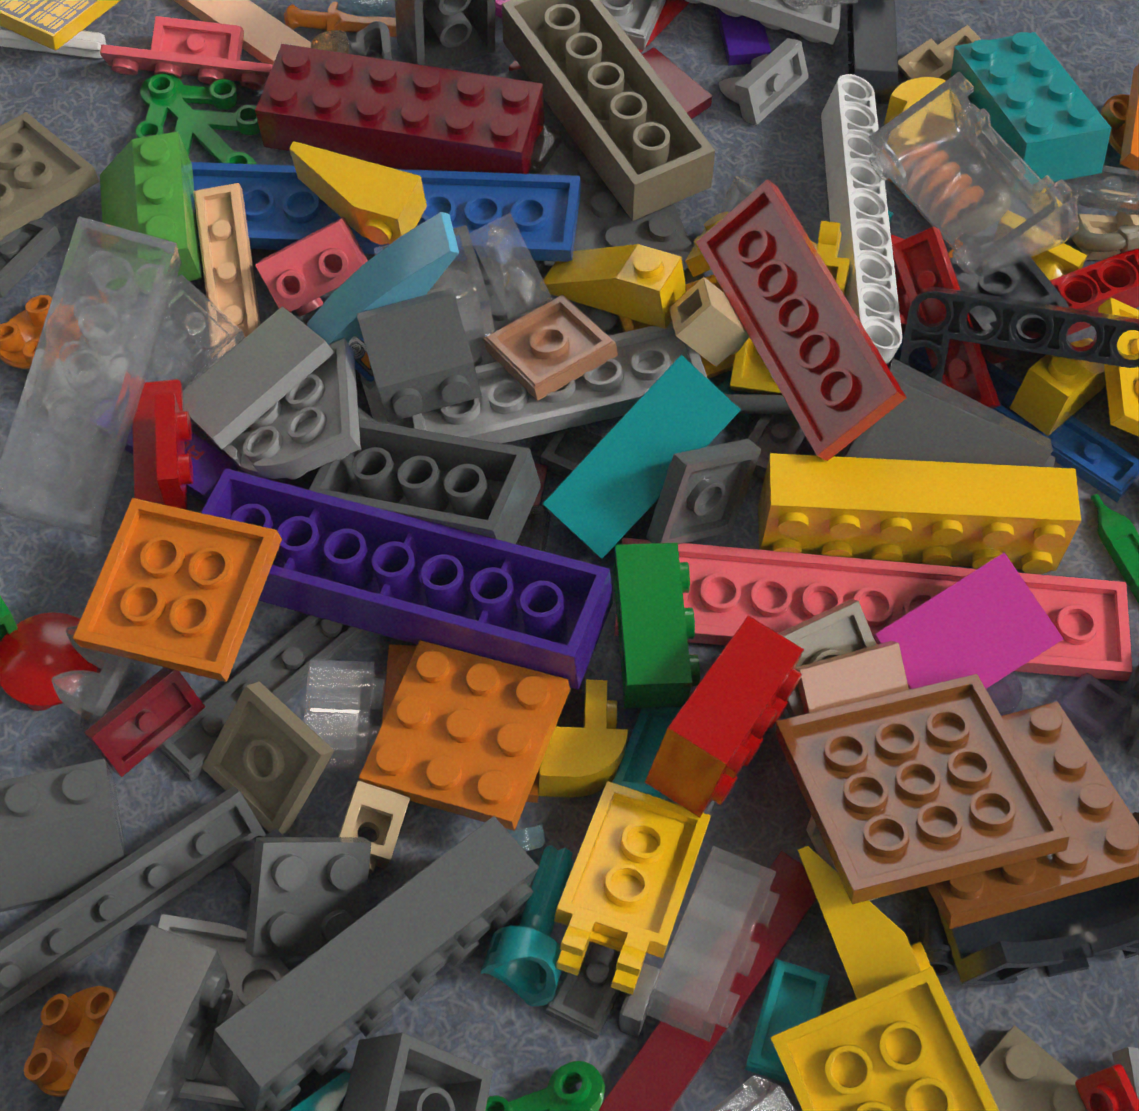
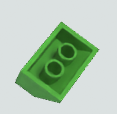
M179 132L132 139L100 174L106 289L109 295L202 279L193 193L192 163Z

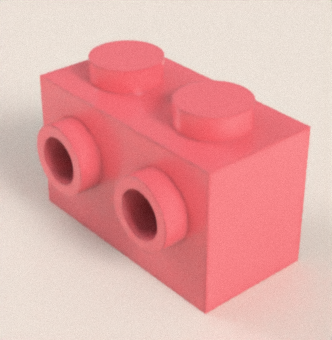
M342 217L263 258L255 266L278 308L280 309L283 306L289 312L296 310L298 316L301 317L323 305L321 296L339 288L368 260L345 217Z

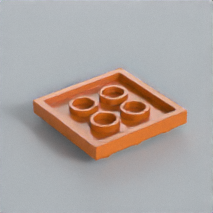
M132 498L73 639L83 648L227 682L282 538L275 529Z
M419 640L359 775V780L410 797L412 802L478 821L486 822L495 816L504 828L515 831L570 691L569 681L558 676Z

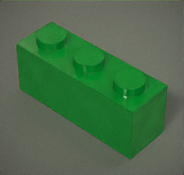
M678 543L615 545L613 580L624 709L684 706L689 699L691 686H698L700 683L698 654H689L688 639H694L695 636L693 608H684L683 593H689L690 591L688 562H680Z

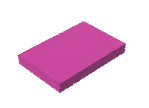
M1005 552L873 636L877 645L889 641L899 643L909 690L978 674L984 687L987 689L1063 640V637Z

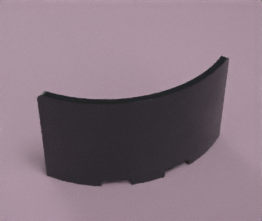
M1139 812L1132 813L1139 824ZM1139 877L949 929L938 908L962 984L996 985L1015 983L1018 980L1017 976L1040 967H1045L1048 977L1089 969L1087 958L1115 950H1122L1125 959L1139 955Z

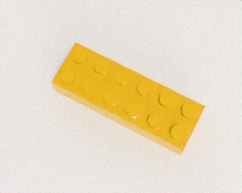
M770 453L758 504L759 550L939 566L973 567V569L982 567L1005 552L1016 569H1022L1025 573L1044 574L1049 571H1056L1081 522L1076 469L836 456L826 461L817 455Z

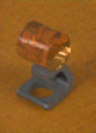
M374 21L356 34V42H350L347 39L346 33L342 30L320 33L311 42V48L366 57L369 50L382 54L381 59L393 61L389 29L385 23L380 21Z

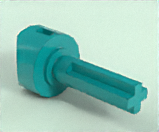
M552 845L544 849L531 888L533 893L527 900L519 926L503 927L493 934L481 969V974H490L509 986L528 1006L546 1005L552 1001L562 970L556 969L557 961L562 951L560 949L561 945L551 937L555 923L556 909L570 876L574 861L571 859L573 853L567 848L557 850Z

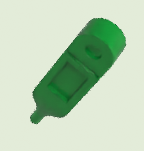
M1094 494L1091 496V500L1097 508L1098 535L1139 603V534L1126 516L1104 505L1100 496Z

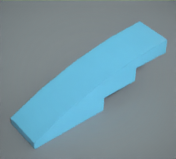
M438 213L396 239L363 264L330 295L307 322V326L323 338L328 345L343 338L349 343L353 336L363 338L357 313L426 295L459 254L450 214Z

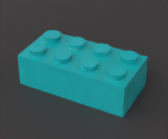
M1019 32L1009 37L992 40L980 39L973 43L955 46L950 81L971 88L964 113L1019 189L1102 173L1111 126L1036 32Z

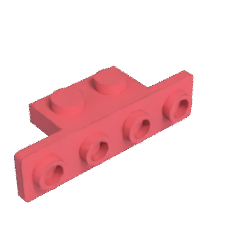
M161 16L155 17L151 50L104 44L101 45L100 55L109 66H112L111 69L120 74L137 75L138 70L155 71V75L171 74L181 79V75L197 76L200 82L209 85L217 80L227 79L241 81V86L252 90L264 89L273 66L266 63L240 61L244 30L241 26Z

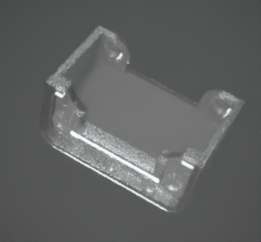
M959 71L868 137L873 156L869 158V162L875 173L883 181L890 178L933 227L940 229L942 238L954 250L952 252L953 257L965 274L970 275L974 272L979 277H985L1059 246L1076 235L1079 230L1077 195L1062 179L1054 184L1048 175L1043 179L1039 178L991 127L989 113L984 108L979 110L976 105L970 103L968 95L974 92V86Z

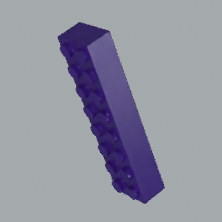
M227 468L223 471L201 512L278 531L282 541L258 601L416 645L421 640L568 679L569 686L578 690L613 604L609 568Z

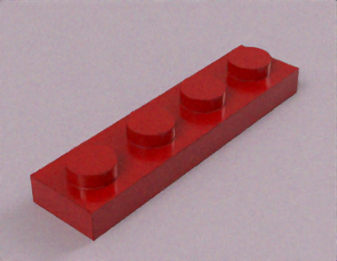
M930 227L892 245L893 255L910 305L914 298L928 287L960 290L940 229ZM928 298L920 303L919 313L926 322L938 323L946 317V308L940 300ZM968 313V322L970 326L974 329ZM950 339L942 383L991 409L999 407L1000 403L980 345L978 343ZM925 347L931 367L934 368L937 365V356L932 349Z

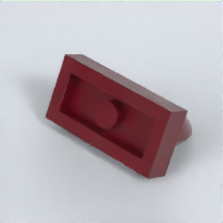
M163 667L87 729L84 734L102 757L105 758L112 770L123 777L201 712L205 706L180 671Z

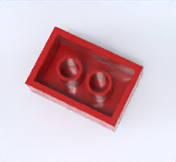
M748 615L667 728L645 783L700 818L712 800L721 805L737 781L738 777L736 775L742 766H748L763 741V735L768 728L772 729L776 721H778L788 704L787 699L802 677V673L797 671L795 667L804 649Z

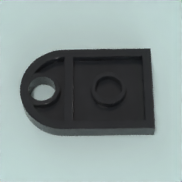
M1015 237L950 258L961 291L1069 308L1063 296ZM977 306L969 312L975 330L986 331L995 325L996 316L990 308ZM1027 314L1019 319L1016 328L1022 337L1035 339L1026 336L1023 332L1035 331L1043 334L1046 324L1040 316ZM982 344L995 354L1014 360H1036L1046 355Z

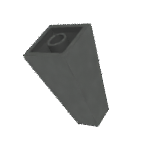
M892 358L888 368L907 398L848 444L843 454V457L1034 467H1053L1056 459L1050 455L1053 451L1051 439Z

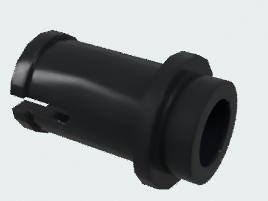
M934 899L923 900L917 904L919 942L922 943L936 975H947L953 972L955 964Z

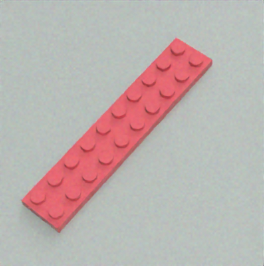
M622 538V544L651 543L645 539ZM678 544L680 562H688L690 570L689 593H683L684 608H693L695 618L694 639H688V642L726 646L748 615L775 632L780 633L850 599L859 601L874 636L877 632L977 570L972 568L774 552L713 545ZM1019 573L1063 637V640L1016 669V672L1127 681L1133 670L1126 582ZM617 616L615 620L614 636H618Z

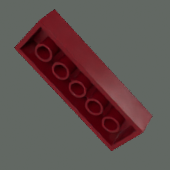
M281 44L255 109L264 147L290 151L289 148L292 142L295 141L382 166L404 170L529 174L541 132L538 135L540 125L543 126L545 121L542 83Z

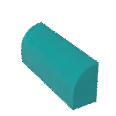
M681 354L544 501L543 505L603 559L658 500L673 455L707 447L741 409Z

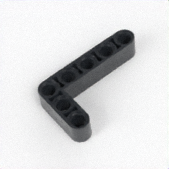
M847 0L850 1L847 3V31H850V33H847L848 62H851V64H848V73L859 76L869 82L875 93L876 104H889L891 94L898 85L895 0Z
M928 287L922 290L911 303L900 362L942 383L950 339L1125 368H1138L1139 353L1135 355L1123 354L1118 350L1117 342L1124 332L1129 330L1139 331V319L942 287ZM928 298L940 300L945 305L946 317L938 323L926 322L919 313L920 303ZM977 306L988 307L996 316L995 325L986 331L975 330L968 322V313ZM1027 314L1040 316L1046 324L1044 333L1035 339L1022 337L1016 328L1019 319ZM1078 322H1086L1092 325L1096 331L1094 340L1084 347L1072 345L1066 337L1068 329ZM918 347L930 348L937 356V365L930 370H919L911 362V352Z

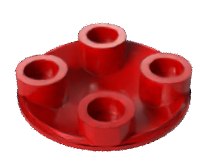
M56 612L34 615L17 624L18 629L10 634L7 633L0 642V686L11 698L26 704L28 708L35 711H44L51 706L59 705L75 698L92 681L99 677L102 668L101 652L80 647L73 639L80 622L79 618Z

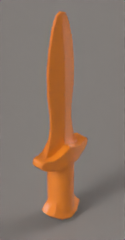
M336 1L330 4L328 12L302 10L291 4L286 8L283 16L285 25L292 30L297 27L325 29L327 37L331 41L335 40V34L359 32L374 21L385 23L388 26L390 37H397L396 18L350 15L339 11L338 2Z

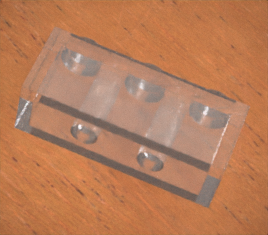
M712 847L649 996L646 1015L709 1042L717 1024L728 1028L740 995L730 990L737 973L748 977L760 944L751 941L757 923L765 926L769 925L780 894L770 891L776 871L718 847Z

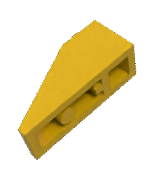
M295 141L292 142L289 148L298 179L341 218L345 217L348 224L356 232L374 243L381 245L391 244L402 235L414 229L427 207L422 180L419 175Z
M640 244L573 251L572 260L568 262L556 261L540 284L542 292L558 297L564 295L568 300L664 329L672 321L669 307L687 292L681 256Z
M1086 338L1071 342V344L1076 347H1084L1093 340ZM1045 355L1029 368L1010 409L1049 436L1106 386L1104 364Z
M809 846L798 850L857 999L931 967L921 942L910 945L905 932L869 900L852 904L838 872Z

